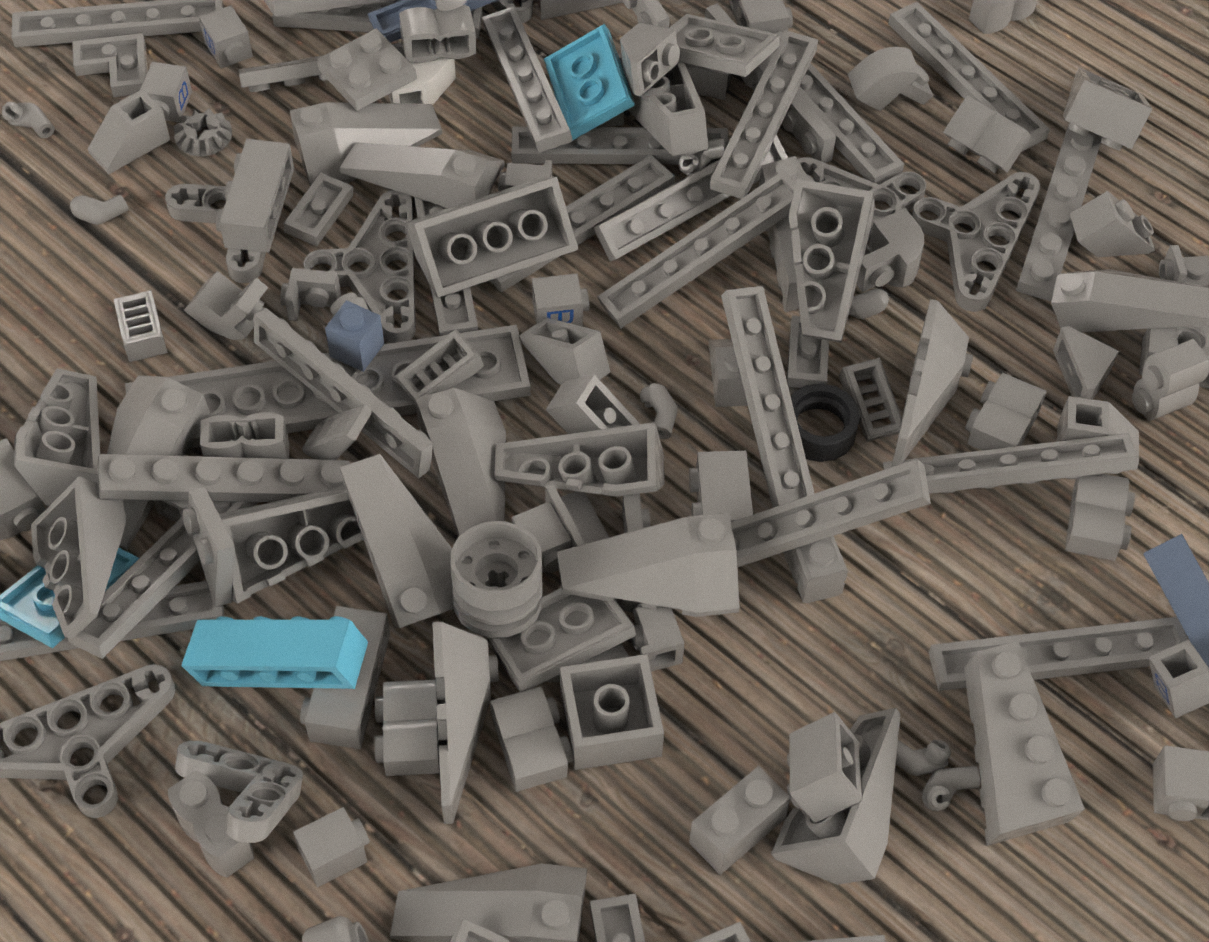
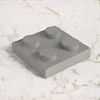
M377 28L316 59L318 70L356 111L417 79L414 66Z

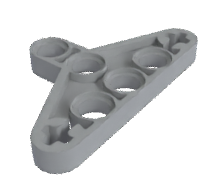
M803 157L797 159L810 181L873 191L874 202L883 201L889 204V209H874L868 241L871 239L873 222L903 208H906L907 211L914 209L915 203L923 198L925 194L926 181L915 172L899 173L879 185L814 158ZM904 185L913 186L918 192L906 194L900 190V187ZM866 245L864 255L873 252L868 245ZM895 278L888 282L891 286L902 287Z
M1026 172L1014 173L962 207L933 197H923L914 205L912 217L920 225L923 233L947 242L955 299L957 304L966 311H981L990 302L1040 190L1039 180L1032 174ZM1020 188L1025 189L1022 199L1015 197ZM922 211H931L938 216V218L935 220H927L922 218L919 213ZM1013 211L1020 218L1010 220L1005 218L1001 212ZM964 223L969 225L973 231L968 233L960 232L954 225ZM1001 236L1007 240L1008 244L996 245L989 240V237ZM982 261L990 262L996 269L993 271H983L977 266V263ZM975 282L981 284L976 296L970 294Z
M395 190L383 193L348 248L315 250L309 253L303 262L304 269L311 270L315 265L323 263L331 266L329 272H338L340 287H350L358 297L364 298L370 311L381 316L383 338L389 343L410 341L416 331L414 250L405 222L413 220L412 199L410 195ZM393 206H399L400 218H393ZM396 231L406 234V237L400 241H391L387 238L390 233ZM395 260H401L407 264L401 270H391L387 267L390 262ZM356 262H365L369 265L362 272H354L349 269ZM397 289L407 292L406 297L400 300H392L387 296L389 292ZM394 314H401V328H394Z
M147 665L1 722L0 740H4L12 755L5 757L0 745V778L67 780L73 799L82 814L91 818L107 815L114 809L118 800L117 789L108 763L174 698L176 690L170 672L161 665ZM156 680L160 690L156 693H151L148 683ZM134 688L140 703L139 705L133 706V700L128 689ZM115 694L124 698L123 704L116 711L104 712L100 709L101 702L109 695ZM75 711L81 714L79 723L73 728L61 729L57 726L59 718L64 713ZM33 728L38 731L37 738L30 745L22 747L14 744L15 736L21 730ZM90 748L94 750L93 759L88 764L80 767L70 764L72 754L78 749ZM103 785L107 788V795L100 803L92 805L83 801L84 794L90 787Z

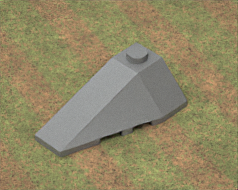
M801 179L796 180L789 211V224L803 336L842 342L875 209L873 191Z
M1112 269L1057 274L1051 304L1060 329L1061 327L1070 326L1080 332L1209 326L1208 287Z
M456 388L415 398L418 425L420 431L425 433L433 443L431 462L458 537L470 527L481 523L505 521V481H497L494 473L496 444L506 443V430L495 402Z
M80 476L31 524L35 563L38 566L44 567L46 571L42 581L45 588L53 590L55 594L52 606L64 637L73 639L99 613L126 525L123 499H99L98 483Z
M729 512L683 517L557 552L562 593L614 602L616 599L642 603L643 608L656 610L657 606L682 610V615L694 617L739 613L737 552Z

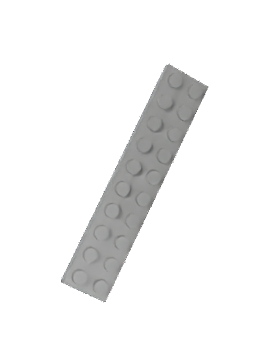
M517 324L460 333L478 353L485 367L452 388L460 389L492 401L531 396V386ZM447 335L384 344L364 372L330 357L329 353L323 354L332 362L340 364L348 375L359 384L367 386L375 397L388 407L394 408L400 416L417 413L416 404L395 381L394 376ZM458 353L452 356L456 362L462 359ZM277 361L168 377L202 393L210 411L208 417L233 415L244 418L255 413H276L284 416L287 433L312 430L318 422L339 414V412ZM445 361L438 364L444 372L450 368ZM432 369L425 372L431 381L438 377ZM418 377L411 380L419 391L425 387ZM134 382L125 383L126 394ZM200 430L189 448L200 447Z

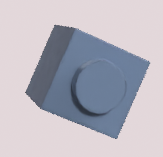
M347 300L325 327L330 357L363 372L384 345L381 316Z

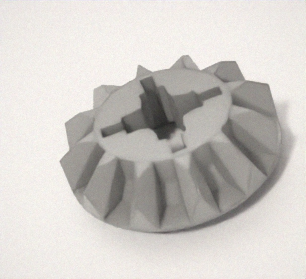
M210 108L204 113H198L194 109L191 117L181 115V122L174 125L176 145L181 151L192 156H209L218 153L229 144L232 138L230 121L225 119L223 113L214 114ZM202 127H208V130H204L198 138L197 132L201 131Z

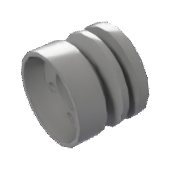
M493 521L470 527L457 538L451 550V577L454 611L461 624L473 633L489 638L510 637L525 631L537 620L542 609L541 547L534 535L522 526L505 521Z

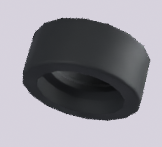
M823 383L806 385L796 390L791 396L796 421L798 415L807 410L822 409L837 415L844 423L843 431L832 436L823 437L807 432L797 422L806 459L824 462L836 460L847 454L855 443L860 420L857 403L842 389Z

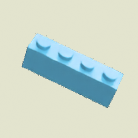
M220 616L216 620H197L181 666L202 686L355 689L368 641L351 620L339 616L331 617L329 620H310L300 616L292 617L291 620H272L262 616L254 617L253 620H235L230 617Z

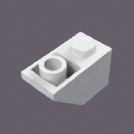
M439 57L429 62H410L416 69L417 79L388 94L390 102L397 104L433 105L456 79L455 59Z

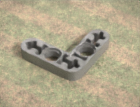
M175 185L165 195L168 212L172 218L179 221L216 223L219 209H213L210 206L218 200H225L226 186ZM228 248L226 264L231 279L239 283H250L255 278H258L263 270L266 252ZM244 253L248 254L250 262H246L245 267H240L244 262Z
M203 741L183 742L177 748L175 770L180 776L186 777L193 771H198L206 775L215 786L241 792L228 809L225 830L229 837L239 842L255 843L267 838L300 796L303 772L292 764Z

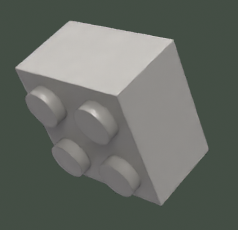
M647 654L560 667V693L569 743L573 754L574 770L662 757L664 730Z

